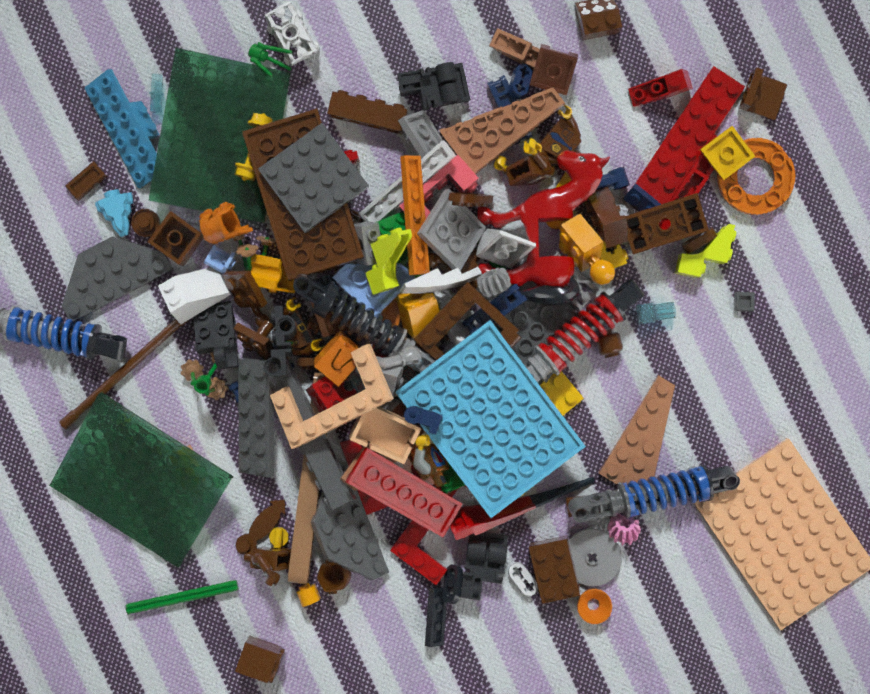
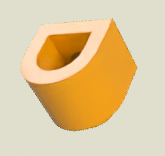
M303 584L299 586V590L296 592L302 607L311 605L321 598L316 584Z

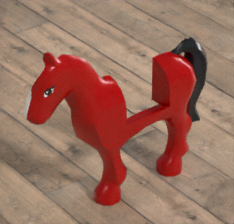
M563 151L557 157V163L569 175L570 182L553 189H544L532 194L523 203L507 212L498 213L491 211L488 207H478V220L483 225L491 224L499 229L514 221H522L528 241L536 243V247L528 253L526 261L522 265L506 270L509 274L511 285L517 284L521 286L527 281H532L536 284L533 288L520 291L522 296L525 295L528 302L542 305H565L579 295L580 288L574 278V258L568 256L539 257V223L572 219L573 210L596 191L603 176L602 168L608 163L610 156L599 158L593 153ZM490 263L479 264L482 274L496 269ZM511 295V302H514L516 299Z

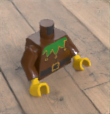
M294 297L287 301L283 310L284 315L294 319L297 333L294 338L286 340V342H291L292 355L308 356L322 350L324 347H319V341L322 339H316L310 328H306V321L300 311L296 310L301 307V304L299 303L295 306L293 303ZM285 325V328L281 330L289 331L291 328H289L288 325ZM272 340L271 343H272L274 349L277 350V345L274 346V343H273V340Z

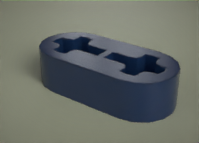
M522 63L518 65L512 73L508 91L514 99H521L528 92L532 70L527 64Z

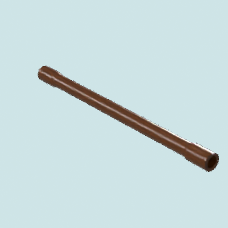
M175 318L81 404L59 421L60 425L66 430L69 429L89 408L189 320L180 324Z

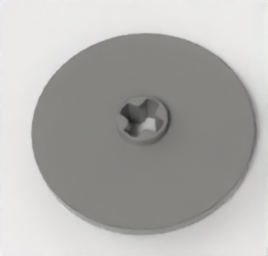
M589 528L577 532L569 539L579 583L587 586H600L616 576L621 566V550L618 543H614V538H609L607 532ZM589 553H590L591 555H593L594 553L597 554V555H596V559H597V560H596V561L592 560V561L590 562V561H589V556H588V554H589Z

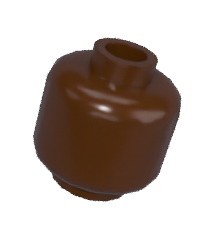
M612 329L606 330L607 334L605 336L602 334L598 336L599 341L596 344L600 355L605 356V358L620 355V351L623 350V344L618 332L612 333Z

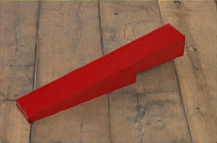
M714 134L709 142H711L717 136ZM702 153L669 202L699 193L709 179L714 168ZM663 218L660 220L659 226L661 229L667 230L670 228L671 222L669 219Z

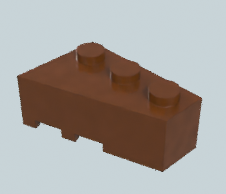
M608 187L596 190L587 199V202L584 203L586 212L592 215L590 219L593 228L597 227V234L603 240L606 249L628 242L625 215H620L619 211H621L619 205L616 206L615 198Z

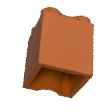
M339 331L314 358V367L339 387L356 368L351 352L360 348V346L353 342L344 332Z

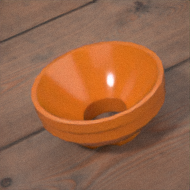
M596 588L584 591L577 602V610L580 617L590 624H600L610 617L613 608L608 594ZM591 599H596L599 602V606L594 610L588 608V602Z

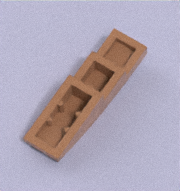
M497 28L489 44V47L520 64H527L534 70L540 49L532 46V43Z

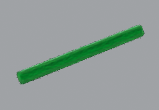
M237 580L128 603L125 605L127 614L138 613L234 592L239 589Z

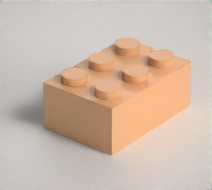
M377 407L357 418L349 438L351 441L365 447L368 445L367 441H370L369 448L405 464L412 449L407 441L409 440L411 444H414L421 427L417 423H408L405 418L382 407Z

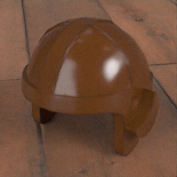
M325 560V563L321 564L317 579L323 590L331 595L337 594L338 590L345 589L350 582L352 574L351 571L341 567V565Z

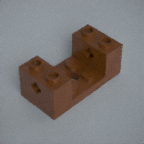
M698 193L625 216L628 241L632 254L709 231ZM663 218H667L671 222V226L667 230H663L659 226V222Z

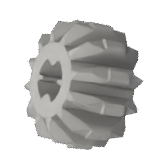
M505 268L486 271V273L481 274L477 278L479 291L483 296L487 297L502 293L511 286L510 277Z

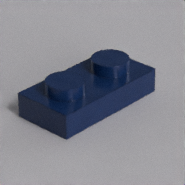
M636 183L623 198L638 212L661 205V203Z

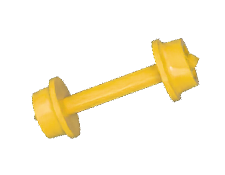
M253 113L252 119L248 121V125L255 128L271 123L273 119L266 116L265 113ZM248 152L245 164L235 163V175L241 177L243 181H255L256 175Z

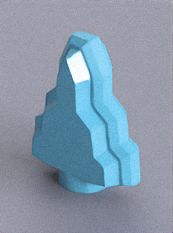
M118 189L107 191L104 193V199L95 202L97 211L103 214L105 220L112 223L113 229L120 237L127 236L130 227L128 217L132 213L131 204L134 202L132 192L120 194Z

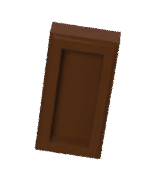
M93 161L68 182L65 187L76 200L80 201L102 182L107 175Z

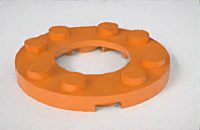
M750 138L744 140V142L755 155L754 158L766 161L773 170L774 181L772 187L762 195L748 194L738 183V170L725 180H722L717 174V183L721 195L732 208L749 215H762L777 209L789 198L795 184V168L792 159L788 157L779 144L764 138Z

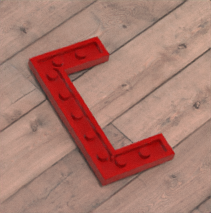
M439 482L436 488L442 491L441 483ZM458 489L445 494L453 497ZM412 520L390 551L437 585L448 568L418 547V544L429 529Z

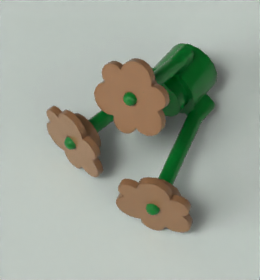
M242 234L233 238L234 241L238 240L239 244L236 254H241L244 271L251 272V256L256 254L258 246L252 244L243 245L242 239L245 238L246 234ZM256 237L264 245L262 255L266 256L268 246H272V243L275 244L276 240L270 237Z

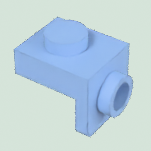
M213 245L204 264L224 274L227 269L231 271L236 262L233 259L236 253L232 252L229 254Z

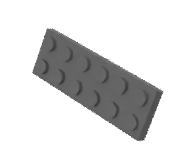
M239 358V472L269 478L274 476V404L270 397L274 393V377L268 376L263 369L266 360ZM274 362L267 365V371L270 373H274Z

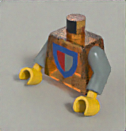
M429 435L417 437V447L410 451L408 459L423 481L432 479L437 488L443 486L447 481L442 473L449 470L446 458L436 445L430 442Z

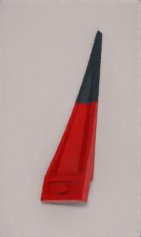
M590 477L556 489L517 498L492 518H490L481 505L461 507L450 525V529L456 540L466 538L471 534L476 536L594 482L595 479Z

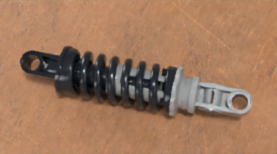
M299 274L295 277L294 290L314 303L311 311L313 314L326 318L330 312L333 314L329 321L331 324H334L338 318L342 321L338 326L340 330H343L347 325V328H349L347 334L349 336L354 332L357 333V341H361L364 338L366 339L365 345L374 344L373 351L378 353L381 349L383 358L398 355L407 346H415L416 341L405 337L407 333L405 328L403 329L398 325L392 326V322L389 319L383 321V316L380 313L374 315V309L372 308L365 310V303H357L356 297L351 296L347 299L348 293L345 290L338 293L339 287L335 282L331 281L325 287L306 274ZM301 279L308 282V286L304 289L297 286V282ZM415 346L420 351L422 360L418 365L409 364L408 366L417 372H422L434 363L436 359L423 349Z

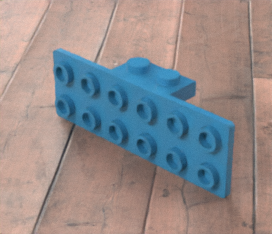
M107 69L88 84L85 90L137 188H142L166 171L149 140L156 138L160 134L143 102H129L113 70Z

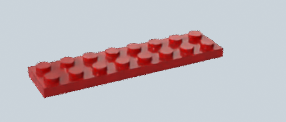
M713 66L635 183L659 203H668L700 156V149L708 144L745 86Z

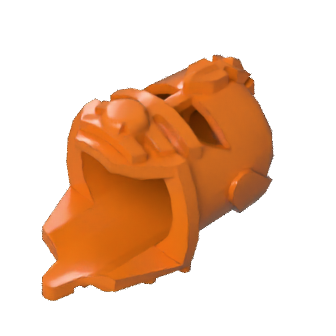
M228 202L221 203L220 207L214 211L207 209L199 216L200 230L204 236L203 238L212 244H218V242L253 231L252 227L249 228V225H240V221L233 210L235 206Z

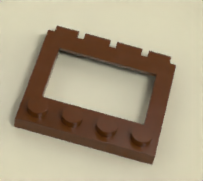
M467 281L415 336L414 340L434 359L438 360L444 353L436 344L475 303L504 329L500 334L512 348L521 337L517 334L519 329Z

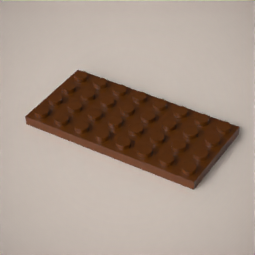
M317 108L242 131L288 281L294 280L299 274L311 275L364 258L348 204L342 206L305 233L258 170V168L322 123Z

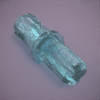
M161 74L151 75V92H149V95H151L150 112L162 113V96H164V93H162L163 75Z

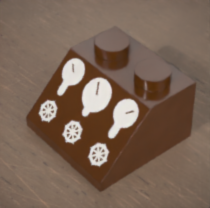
M586 0L575 3L582 41L620 33L622 22L615 0Z

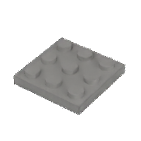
M446 189L441 194L417 235L452 270L459 268L461 271L486 227L466 206L452 205V201H448L449 192L452 191Z

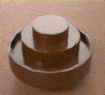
M141 209L133 215L131 223L134 232L139 236L151 237L161 224L158 214L153 210Z

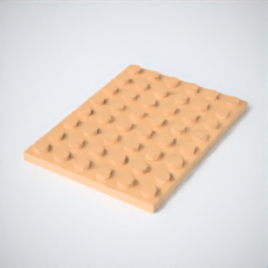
M786 438L736 472L740 478V484L736 489L714 493L712 501L699 502V499H697L696 503H693L780 630L870 570V556L789 438Z

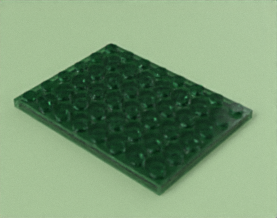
M175 48L148 201L203 212L207 209L214 211L220 207L221 203L228 202L235 206L233 210L239 219L264 223L266 207L257 178H255V181H243L241 177L235 175V163L245 164L248 149L242 131L254 128L248 125V121L252 119L253 113H265L266 116L273 119L272 122L283 119L291 73L267 68L273 74L270 77L254 64Z
M101 392L97 395L49 486L179 568L234 476Z

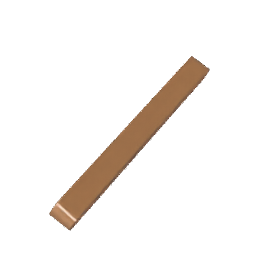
M315 372L313 384L325 377V375ZM311 400L310 405L315 415L320 412ZM306 455L303 456L288 572V582L308 584L315 534L311 520L316 513L320 490L315 482L317 477L314 472L311 473L309 470Z

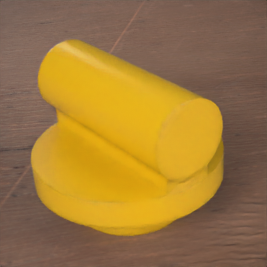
M277 527L270 532L269 539L274 548H281V546L287 543L289 534L286 529Z

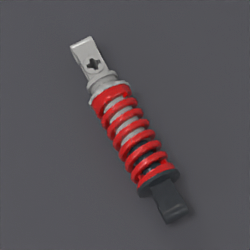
M633 279L624 282L610 296L602 291L595 298L594 304H588L586 311L581 310L578 312L579 318L572 317L570 324H563V331L556 330L554 332L555 338L547 337V345L544 343L536 345V354L527 359L528 363L525 364V367L537 382L541 379H547V375L551 372L558 376L567 367L565 360L575 361L573 354L576 352L578 355H582V346L589 349L591 348L589 343L591 339L594 342L599 341V337L595 334L596 331L605 336L607 334L606 329L603 327L605 324L610 329H614L615 324L612 319L616 323L624 322L626 317L623 312L644 296V293Z

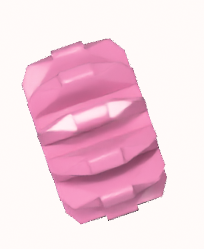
M617 514L616 517H611L607 530L609 538H614V543L619 541L623 546L625 542L631 545L633 541H636L641 528L639 520H635L634 516L626 519L623 515Z

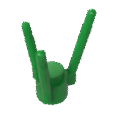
M260 42L250 47L248 56L251 58L250 62L256 64L268 76L272 77L273 74L260 62L268 60L282 68L291 70V67L268 56L269 53L266 49L292 54L291 50L264 45Z

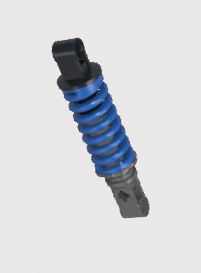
M699 465L696 468H689L687 472L684 470H680L677 474L670 472L667 476L664 474L659 475L657 478L651 476L647 480L639 479L638 482L630 481L628 484L627 482H618L616 490L611 491L609 489L602 493H594L571 499L568 503V509L576 522L601 519L607 516L614 517L620 513L628 519L640 515L639 510L642 514H646L647 507L652 512H656L657 505L662 510H665L667 503L672 508H675L677 506V498L683 506L687 504V496L691 503H696L697 494L699 502L712 501L714 493L736 489L740 484V478L729 466L708 470L705 465Z

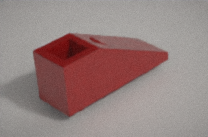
M680 69L631 87L628 90L633 107L681 94L693 89L688 71Z

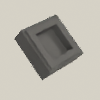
M734 292V311L754 312L755 292Z

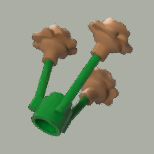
M214 352L210 353L214 365L207 375H203L202 370L204 367L199 364L198 360H193L192 362L189 359L185 364L181 365L182 371L180 374L187 381L192 380L190 384L194 386L196 392L200 394L205 393L206 396L212 397L215 400L225 397V392L228 390V387L225 386V380H220L218 377H214L213 380L210 379L217 368Z

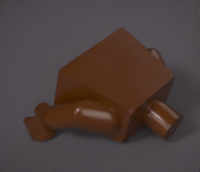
M274 547L252 548L251 551L245 552L244 561L250 562V568L261 569L264 574L268 575L265 581L268 586L273 584L276 586L280 575L274 571L289 570L291 549Z

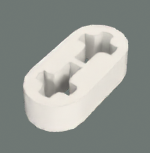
M512 563L508 569L512 580L525 595H534L538 590L536 580L522 563ZM514 567L522 568L520 570L521 574L523 575L522 578H520L518 574H512L514 573ZM525 579L529 584L534 583L532 585L533 590H525L526 585L523 582Z

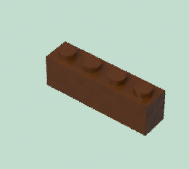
M338 90L337 92L332 91L327 115L329 118L402 135L403 130L398 120L403 116H407L408 111L401 104L394 103L392 106L386 104L384 100L375 99V101L367 100V97L357 94L355 97L349 95L346 91Z

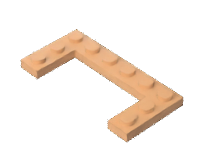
M366 344L351 352L366 389L303 421L290 387H284L270 395L291 449H296L394 399L371 344Z

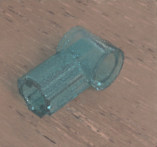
M674 302L636 305L638 324L676 318Z

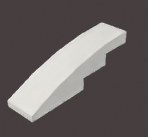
M476 267L461 274L459 268H456L441 275L437 268L405 283L400 292L401 294H422L444 291L462 286L467 281L469 283L475 281L482 273Z

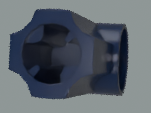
M616 168L604 174L596 190L608 187L609 190H619L629 186L630 183L625 168Z

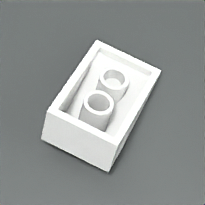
M487 229L479 239L476 256L511 269L536 247V243L501 230Z
M212 267L174 276L158 286L170 313L180 324L231 295L220 272Z

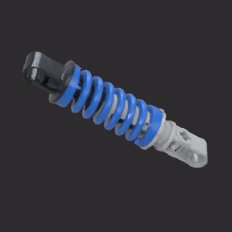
M13 305L9 311L0 307V333L3 334V338L6 341L17 343L23 341L26 345L43 346L48 350L53 348L57 352L63 350L66 354L73 352L74 355L84 356L88 360H93L97 354L118 360L125 358L127 338L120 335L103 333L100 324L88 323L83 331V323L81 321H77L73 328L72 319H67L64 323L63 318L60 316L54 321L51 314L46 315L44 318L41 312H37L34 316L32 310L26 311L18 306Z

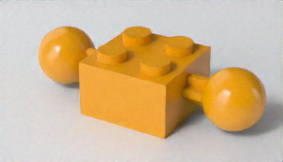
M581 214L566 221L546 222L550 228L560 229L559 248L562 253H566L568 257L574 258L575 268L577 267L581 272L590 268L591 279L600 285L608 284L613 280L615 276L613 264L607 260H601L603 240Z

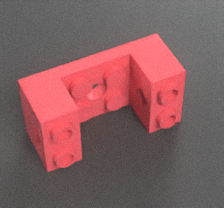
M457 155L423 185L424 203L433 197V192L436 189L441 190L445 187L448 180L460 193H472L477 189L479 178L463 159ZM403 202V203L399 206V208H400V211L405 214V212H404V202ZM425 206V218H427L430 211Z

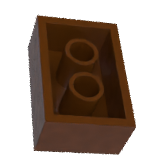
M565 535L530 543L529 551L542 604L580 596L581 590L568 536Z

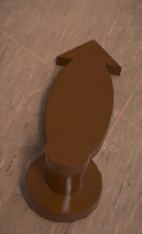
M285 499L269 501L273 505L264 509L256 517L248 534H243L237 539L235 546L240 554L244 555L246 551L257 548V540L265 537L275 527L280 519L281 512L286 515Z

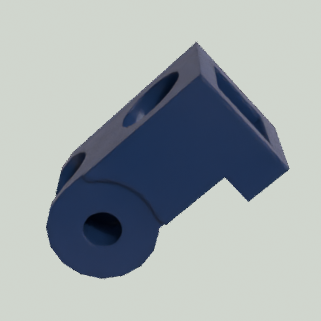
M410 406L406 409L404 417L408 423H419L429 426V433L437 434L443 414L418 406Z

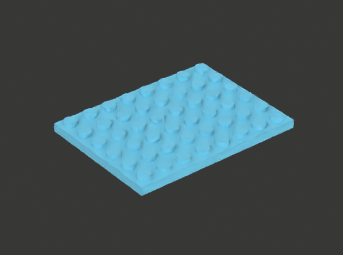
M491 320L395 391L407 408L418 406L443 414L436 435L429 433V426L420 425L490 518L586 447Z

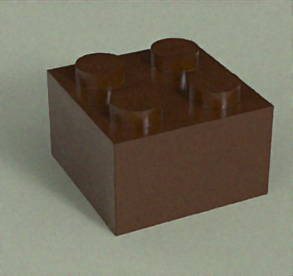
M170 211L148 240V243L178 265L184 267L203 241L204 236L199 230Z

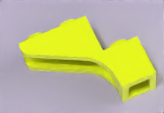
M728 224L722 227L717 233V237L711 240L699 254H679L674 274L699 278L701 274L705 273L706 263H704V260L719 264H725L728 260L730 261L733 252L730 249L731 243L736 238L735 225Z
M402 228L390 231L391 235H381L377 237L378 241L370 244L377 264L372 265V270L365 272L373 295L399 286L396 277V265L412 238L411 229L403 231Z

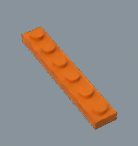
M404 155L400 156L405 225L406 230L411 229L412 238L407 245L409 275H423L429 273L430 269L428 245L417 235L426 220L421 156Z

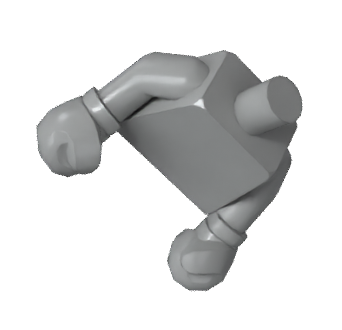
M407 346L398 355L381 358L376 356L393 398H399L395 391L409 382V380L401 377L404 366L409 364L418 365L422 360V355L415 346Z

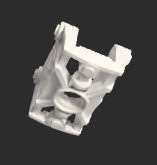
M290 1L265 14V18L268 24L267 30L269 34L274 36L280 48L290 50L291 44L293 47H297V59H294L292 54L283 53L286 65L293 66L312 54L317 53L320 46L318 42L313 41L305 27L301 11L296 10ZM288 7L292 15L291 22L288 18H285L284 9ZM275 14L278 18H281L282 22L280 24L282 27L274 23L271 15ZM289 28H294L297 31L293 38L286 36V31ZM300 39L307 42L311 50L310 52L300 46L302 43Z

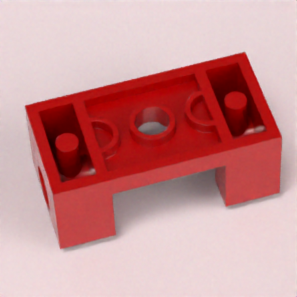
M380 351L375 353V356L383 358ZM356 368L339 387L325 376L306 389L319 412L365 390L360 374L355 372ZM345 381H350L353 384L352 391L344 388Z

